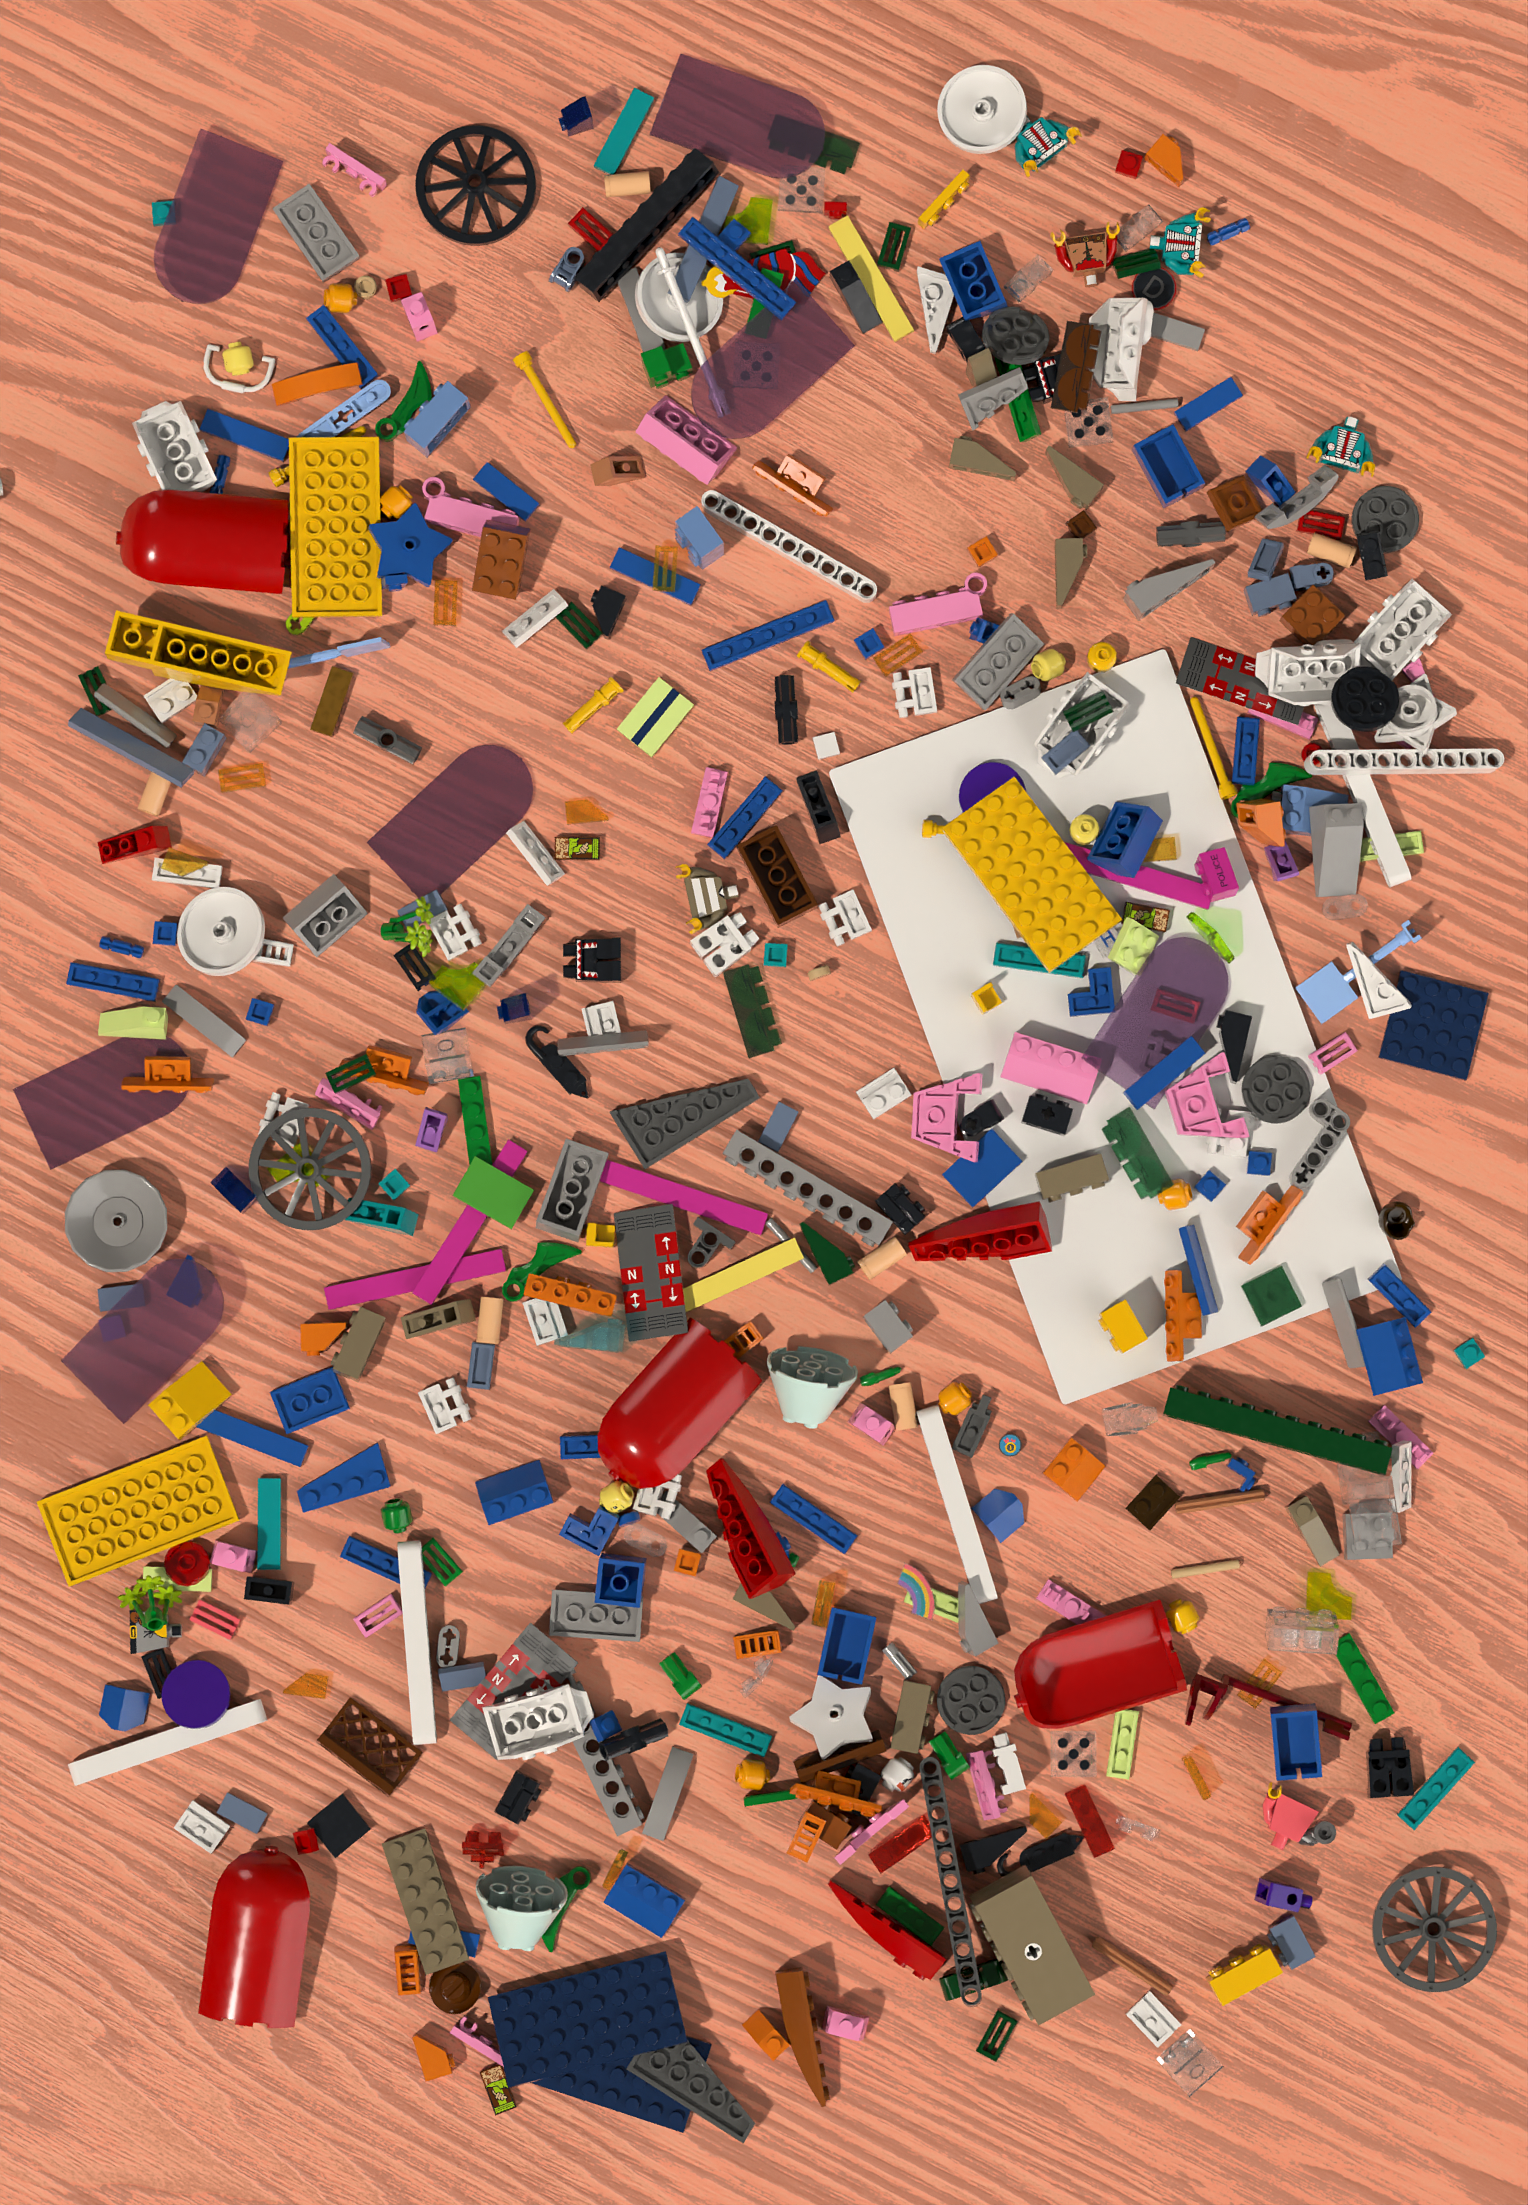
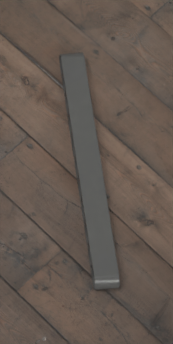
M927 1757L920 1763V1773L959 1989L963 2003L968 2007H976L981 2003L982 1993L939 1761L933 1757ZM926 1764H935L937 1767L936 1771L933 1774L925 1773L924 1767ZM931 1786H938L941 1789L938 1796L932 1797L928 1794ZM937 1808L945 1811V1815L941 1819H935L932 1816V1812ZM939 1831H946L949 1834V1838L945 1842H940L936 1839ZM945 1853L953 1856V1861L948 1865L942 1864L940 1861L941 1856ZM948 1876H954L957 1879V1884L954 1887H947L944 1884ZM950 1900H960L961 1907L958 1910L950 1909L948 1906ZM961 1921L965 1924L966 1928L962 1933L953 1931L952 1927L955 1922ZM965 1944L970 1948L966 1956H960L957 1953L959 1945ZM963 1968H972L974 1975L970 1979L963 1978L961 1976ZM969 1990L976 1991L978 1993L977 2000L974 2002L967 2001L965 1999L966 1992Z

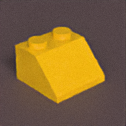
M1126 1299L1099 1314L1101 1319L1098 1322L1104 1332L1109 1331L1112 1337L1109 1341L1115 1352L1119 1350L1122 1354L1148 1339Z

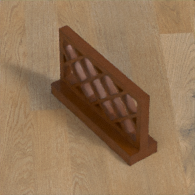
M351 1697L316 1741V1743L387 1797H390L423 1753ZM350 1705L358 1709L360 1719L346 1721L345 1711ZM362 1713L366 1715L368 1718L362 1719ZM343 1715V1721H342V1722H338V1720H339V1719L341 1718V1716ZM360 1722L362 1735L348 1737L347 1724ZM363 1722H375L378 1733L364 1735ZM344 1724L346 1737L336 1739L329 1733L335 1725ZM380 1727L387 1732H380ZM391 1734L395 1738L396 1747L382 1748L381 1735ZM378 1736L380 1749L367 1751L365 1738ZM362 1738L364 1751L353 1752L350 1749L349 1740ZM345 1740H346L347 1746H345V1745H344L343 1743H341L340 1741H345ZM398 1741L404 1744V1746H399ZM409 1748L416 1753L411 1761L401 1762L399 1749ZM396 1750L398 1763L385 1764L383 1751ZM380 1752L382 1765H370L367 1754ZM364 1754L365 1760L362 1759L359 1755ZM401 1765H407L402 1771ZM399 1766L400 1775L395 1782L386 1777V1767ZM382 1768L383 1774L377 1769Z
M879 1729L871 1732L873 1742L848 1743L839 1747L825 1760H822L819 1752L793 1761L800 1782L804 1783L814 1779L816 1771L830 1773L886 1752Z

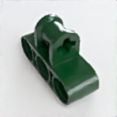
M994 1959L977 1965L981 1990L1009 1980L1000 1964L1003 1961L999 1962L998 1959ZM972 1968L961 1971V1976L965 1979H970L974 1975ZM957 1972L939 1978L946 2001L961 1997ZM969 1990V1991L966 1992L965 1996H966V1995H969V1994H971V1993H974V1992H976V1991H974V1990Z

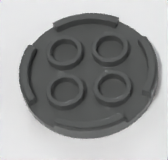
M1005 307L989 315L983 326L982 340L986 349L989 348L995 358L1009 364L1024 365L1032 363L1043 356L1049 342V330L1045 322L1037 314L1033 315L1027 311L1020 310V307Z
M1378 486L1364 493L1356 502L1351 516L1352 529L1356 538V534L1379 529L1383 553L1397 552L1406 547L1416 535L1419 526V512L1412 499L1403 490L1392 486Z
M1268 1056L1258 1060L1247 1070L1242 1081L1241 1092L1244 1104L1253 1116L1266 1123L1279 1124L1294 1119L1303 1111L1308 1102L1310 1084L1305 1071L1294 1060L1282 1056Z
M964 1666L949 1673L940 1684L937 1693V1707L943 1721L953 1730L968 1735L981 1734L990 1730L1000 1720L1005 1708V1693L1000 1681L990 1671L978 1666Z

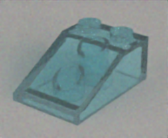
M608 1319L607 1323L602 1322L554 1340V1345L623 1353L626 1325L622 1324L621 1320Z

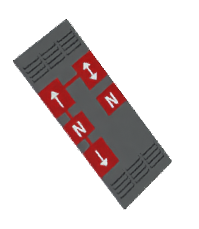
M1190 637L1176 684L1299 725L1304 706L1293 705L1268 695L1266 685L1255 676V658Z
M673 1204L614 1213L629 1342L688 1333Z
M529 1623L452 1716L450 1721L498 1760L482 1707L504 1702V1698L518 1694V1698L526 1696V1692L539 1688L540 1692L548 1690L544 1680L553 1688L559 1687L578 1662L532 1623Z

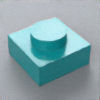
M174 201L152 202L154 227L176 225Z
M765 943L764 966L786 968L788 944Z
M396 1169L378 1183L393 1201L411 1186Z
M1473 1338L1453 1350L1465 1369H1468L1485 1357Z

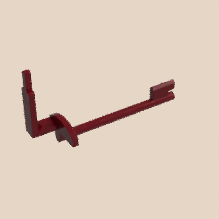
M1196 1673L1190 1686L1185 1713V1725L1191 1726L1199 1691L1213 1695L1203 1713V1719L1209 1720L1220 1699H1223L1228 1685L1281 1706L1300 1705L1301 1703L1223 1674L1221 1682ZM1317 1710V1720L1324 1722L1323 1732L1349 1741L1351 1733L1349 1731L1352 1727L1351 1722Z

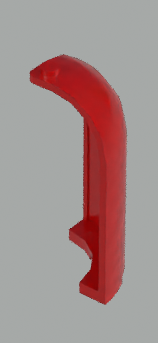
M181 490L152 491L138 497L127 508L122 521L121 531L116 532V545H120V556L123 565L133 574L148 581L171 585L282 594L285 573V554L282 553H286L288 500Z
M691 1317L687 1320L688 1333L674 1335L616 1399L602 1419L598 1432V1452L604 1465L609 1470L608 1475L614 1481H622L629 1486L644 1489L657 1487L672 1480L688 1466L762 1382L761 1378L746 1362L738 1360L733 1355L735 1351L723 1340L720 1342L716 1341L708 1328Z
M1159 1599L1056 1631L1031 1642L1019 1655L1014 1669L1015 1684L1018 1694L1014 1695L1017 1708L1022 1707L1024 1715L1030 1724L1047 1729L1074 1726L1187 1691L1186 1680L1177 1653L1171 1652V1650H1174L1171 1641L1173 1639L1161 1600Z
M265 1846V1849H257L239 1855L226 1867L217 1882L212 1902L198 2014L217 2021H223L226 2018L235 2020V2025L253 2027V2023H264L267 2025V2028L295 2027L310 1913V1893L306 1876L298 1862L289 1855L279 1851L276 1846Z

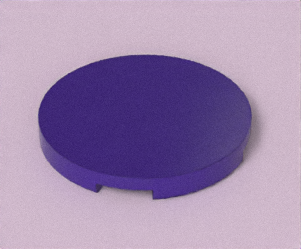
M989 762L976 766L964 777L959 789V804L962 812L968 810L1013 777L1017 779L1026 791L1022 778L1014 769L1002 763Z
M193 1660L177 1666L167 1676L162 1688V1703L167 1715L176 1724L187 1729H200L212 1726L224 1716L230 1704V1685L226 1676L217 1666L206 1661Z

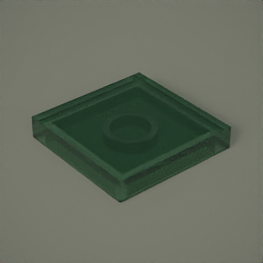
M1282 1266L1241 1286L1261 1327L1302 1307Z

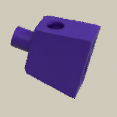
M1259 1878L1255 1901L1267 1906L1299 1912L1300 1907L1310 1909L1312 1896L1303 1894V1889Z

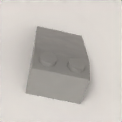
M1211 559L1149 577L1141 582L1136 580L1126 587L1127 590L1123 600L1136 619L1140 621L1212 571L1216 562Z
M1362 803L1326 804L1309 807L1316 897L1356 895L1364 827Z
M569 1139L565 1140L536 1220L537 1229L579 1242L609 1153Z

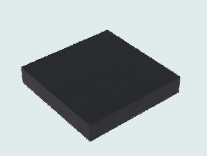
M341 1794L307 1822L310 1828H314L315 1834L334 1858L338 1857L371 1830L344 1794Z

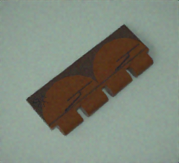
M1067 321L1051 409L1077 413L1078 409L1087 410L1090 394L1081 391L1091 390L1094 372L1087 371L1086 368L1095 369L1098 351L1090 349V346L1099 347L1102 333L1100 330L1093 329L1094 325Z

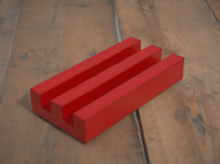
M582 207L568 222V226L596 251H599L607 243L608 239L605 240L580 217L584 215L608 239L613 234ZM577 221L580 225H582L590 234H592L600 243H602V245L599 246L582 229H580L575 224V222Z
M1310 510L1305 514L1306 516L1337 521L1339 525L1304 519V515L1298 520L1296 532L1311 535L1315 532L1332 539L1341 540L1345 521L1343 516ZM1303 524L1311 525V526H1316V527L1327 528V529H1332V530H1337L1338 532H1337V533H1333V532H1328V531H1323V530H1318V529L1303 527Z

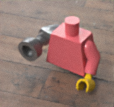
M1272 1782L1268 1784V1793L1262 1808L1264 1821L1268 1824L1267 1828L1276 1832L1271 1843L1272 1846L1284 1850L1289 1838L1300 1845L1314 1846L1317 1843L1329 1844L1335 1839V1826L1328 1821H1320L1315 1826L1309 1828L1319 1811L1281 1794L1282 1785L1279 1786V1789L1273 1790Z

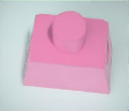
M422 292L401 300L417 342L438 334Z
M861 1403L848 1421V1423L882 1446H884L895 1430V1426L891 1422Z
M215 1540L210 1563L241 1572L252 1573L257 1551Z
M827 2006L821 2029L832 2035L861 2041L864 2040L869 2017Z

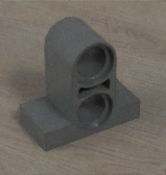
M697 1217L693 1226L701 1230L702 1234L688 1254L689 1264L696 1269L703 1268L720 1244L731 1250L736 1242ZM706 1234H715L717 1242L714 1245H707L704 1242ZM695 1252L704 1254L705 1259L701 1264L692 1262L691 1257Z

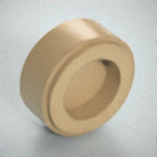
M361 276L356 280L354 289L360 298L370 299L377 292V284L372 277Z
M825 965L813 969L807 974L809 980L814 981L830 975L831 971L829 966Z

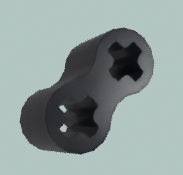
M961 317L946 326L950 338L955 343L966 363L969 357L986 349L970 320L965 321L964 317Z

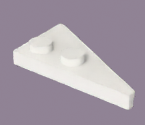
M918 266L917 277L930 353L936 354L954 293L945 274Z
M1354 942L1346 944L1369 1019L1412 1007L1409 1000Z

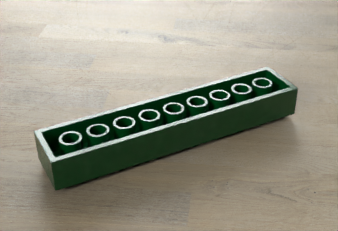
M1176 1385L1175 1389L1170 1387L1163 1416L1375 1474L1386 1475L1393 1449L1388 1447L1389 1442L1375 1439L1373 1443L1366 1441L1367 1436L1353 1433L1351 1437L1344 1435V1430L1335 1427L1325 1430L1321 1428L1322 1424L1309 1421L1308 1424H1303L1299 1422L1300 1418L1286 1415L1285 1418L1277 1417L1278 1412L1264 1409L1263 1412L1255 1411V1406L1242 1403L1241 1406L1233 1405V1400L1220 1397L1219 1400L1211 1399V1394L1198 1391L1196 1395L1189 1393V1388Z

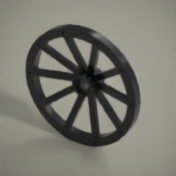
M472 125L451 130L430 145L419 163L415 189L421 212L435 231L459 244L482 246L505 239L524 223L530 214L535 200L536 179L529 156L515 139L495 128ZM484 137L475 169L472 168L460 141L462 138ZM490 139H494L511 149L510 152L482 172ZM454 142L467 172L465 173L435 156L448 144ZM516 156L520 160L526 177L488 178ZM430 164L462 179L460 181L425 186V179ZM476 178L481 181V184L477 187L469 185L472 179ZM527 185L522 207L520 208L488 186ZM463 188L434 215L428 205L425 194ZM484 193L517 215L504 227L498 229ZM466 195H469L460 233L450 229L440 220ZM475 197H478L492 231L491 233L481 235L468 234Z

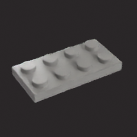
M310 184L272 208L323 283L360 259L359 254Z
M1010 613L955 675L952 681L982 710L986 711L1044 643L1014 613Z
M552 1590L549 1635L640 1642L643 1596L640 1608L595 1603V1593Z

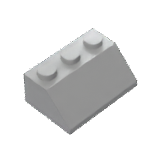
M333 874L287 913L283 919L312 953L318 957L368 913L346 886Z

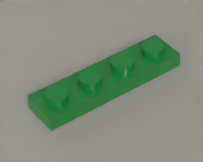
M995 358L1000 376L1019 367L1023 373L1021 365L1009 364ZM1027 389L1008 403L1020 442H1027L1041 435Z
M481 1077L458 1079L469 1165L475 1156L493 1165Z
M1350 1633L1330 1643L1332 1651L1373 1723L1377 1724L1395 1714Z

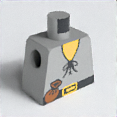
M129 1610L130 1654L169 1647V1638L182 1637V1624H169L168 1614V1623L160 1630L151 1631L146 1627H142L141 1619L136 1610Z

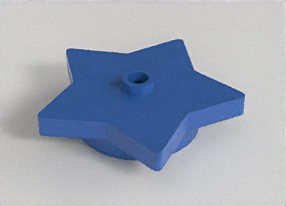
M416 503L396 522L370 524L368 527L369 532L381 551L377 578L407 574L413 580L426 587H430L433 561L451 545L453 539L429 528ZM405 544H410L413 548L408 549Z

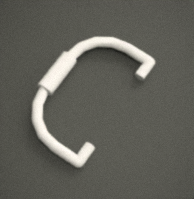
M207 345L203 369L207 378L213 384L220 386L221 389L244 394V392L258 391L269 383L273 374L275 358L263 356L262 361L269 362L268 371L264 380L258 385L245 387L243 384L217 380L210 372L209 359L211 351L219 352L220 346Z

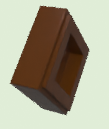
M1084 510L1065 523L1075 538H1085L1097 529Z

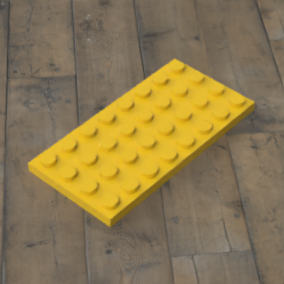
M379 437L289 438L292 618L382 617V580L377 578L381 551L368 530L370 524L380 523Z
M1015 777L942 827L943 833L1049 973L1122 922V918Z
M208 1436L37 1501L68 1587L240 1521Z

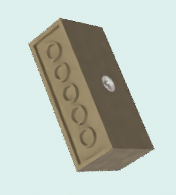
M1026 1865L969 1895L972 1903L968 1905L978 1922L983 1921L979 1925L988 1942L993 1940L990 1946L998 1961L1004 1960L1000 1964L1009 1981L1014 1980L1011 1985L1019 2000L1025 1999L1021 2004L1031 2021L1035 2019L1037 2024L1041 2025L1095 1995Z

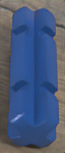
M1246 218L1238 220L1237 223L1233 222L1218 229L1217 232H1210L1207 234L1208 242L1210 245H1215L1220 240L1224 241L1238 235L1239 232L1248 231L1250 229L1249 222Z
M225 455L218 456V467L216 466L214 472L217 480L213 487H211L210 493L223 494L222 488L225 486L230 457Z
M102 936L99 947L102 949H111L113 952L128 956L131 954L132 957L141 958L144 952V948L140 945L135 944L133 946L132 943L117 939L112 940L105 936Z

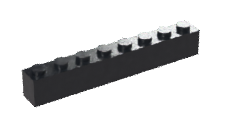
M696 148L688 153L678 167L669 173L665 181L654 189L652 195L639 205L637 211L624 221L622 227L608 239L602 249L593 255L590 262L578 271L575 280L580 288L600 302L716 177L719 171L714 162Z

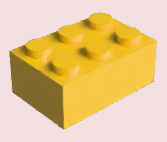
M1257 1944L1248 1950L1249 1954L1241 1957V1955H1237L1228 1961L1229 1965L1221 1968V1966H1218L1208 1972L1209 1976L1206 1977V1980L1222 2006L1283 1973L1267 1945L1261 1946V1944Z

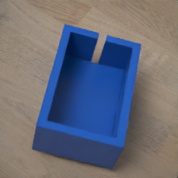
M1174 424L1133 445L1132 452L1163 509L1180 501L1183 494L1187 497L1204 487L1205 481Z
M831 1607L817 1675L838 1679V1674L842 1675L841 1680L862 1685L877 1617Z
M1316 1703L1270 1707L1276 1780L1297 1779L1296 1768L1301 1769L1302 1779L1322 1777Z

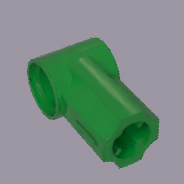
M675 1652L659 1663L683 1700L702 1687L691 1671L687 1670Z
M945 1731L929 1741L941 1760L940 1764L951 1780L970 1769L960 1751H957Z

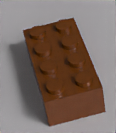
M777 825L737 845V850L777 928L818 908V904Z

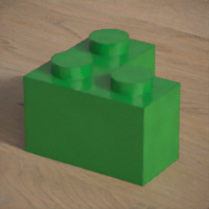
M683 343L663 350L662 346L641 353V363L651 388L655 386L656 389L663 388L669 384V381L674 379L682 381L689 378V374L693 373L692 365Z

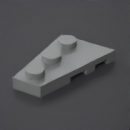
M1019 367L958 394L972 430L979 427L978 423L985 417L988 419L995 414L994 410L1002 404L1010 403L1027 390L1028 386Z

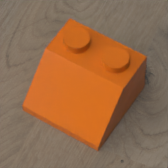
M1069 1438L1042 1474L1078 1502L1105 1468V1465L1073 1438Z

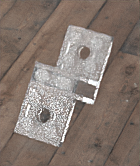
M1379 1431L1360 1433L1367 1436L1366 1441L1374 1443L1375 1439L1380 1440ZM1337 1463L1342 1505H1349L1355 1550L1402 1544L1392 1476H1383ZM1372 1518H1378L1382 1523L1378 1531H1373L1369 1527V1522Z

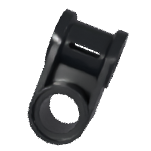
M994 1099L964 1116L960 1123V1129L964 1135L972 1137L985 1129L993 1127L1005 1118ZM967 1120L971 1123H976L974 1130L971 1127L968 1129L965 1127L968 1123Z

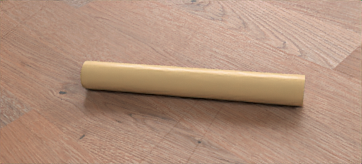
M1237 1559L1171 1570L1172 1579L1226 1571L1238 1569L1240 1565Z

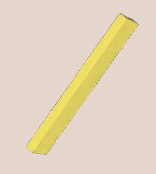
M848 215L828 226L846 260L851 262L894 343L913 333V327Z
M790 1239L684 1288L685 1311L693 1310L804 1259L796 1239Z

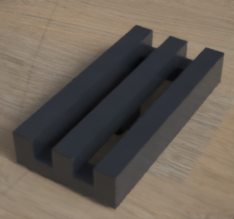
M410 943L393 956L417 991H420L423 985L427 986L429 981H434L437 978L415 948L412 952L428 973L426 977L423 976L408 954V951L411 950ZM402 955L406 957L421 979L419 982L415 980L400 957Z
M164 1648L141 1657L158 1699L162 1698V1693L148 1659H153L162 1685H164L166 1679L157 1655L160 1654L167 1674L169 1675L172 1671Z

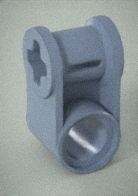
M577 247L568 248L551 273L549 282L557 283L569 293L576 282L575 277L578 271L585 264L583 252ZM573 254L580 256V261L576 264L568 261L569 257Z
M1327 563L1298 565L1289 568L1294 591L1307 590L1312 585L1315 587L1327 586L1333 579V568ZM1320 570H1324L1325 573H1329L1328 575H1326V579H1322L1321 576H1317L1320 574Z

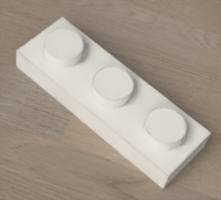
M553 589L502 630V632L517 648L568 607V604Z
M525 821L515 825L506 832L547 886L565 874Z
M155 858L152 881L217 888L221 884L223 867L220 865Z
M1405 1440L1392 1445L1393 1449L1390 1456L1392 1459V1471L1390 1474L1392 1493L1390 1501L1392 1503V1511L1398 1513L1411 1508V1441Z

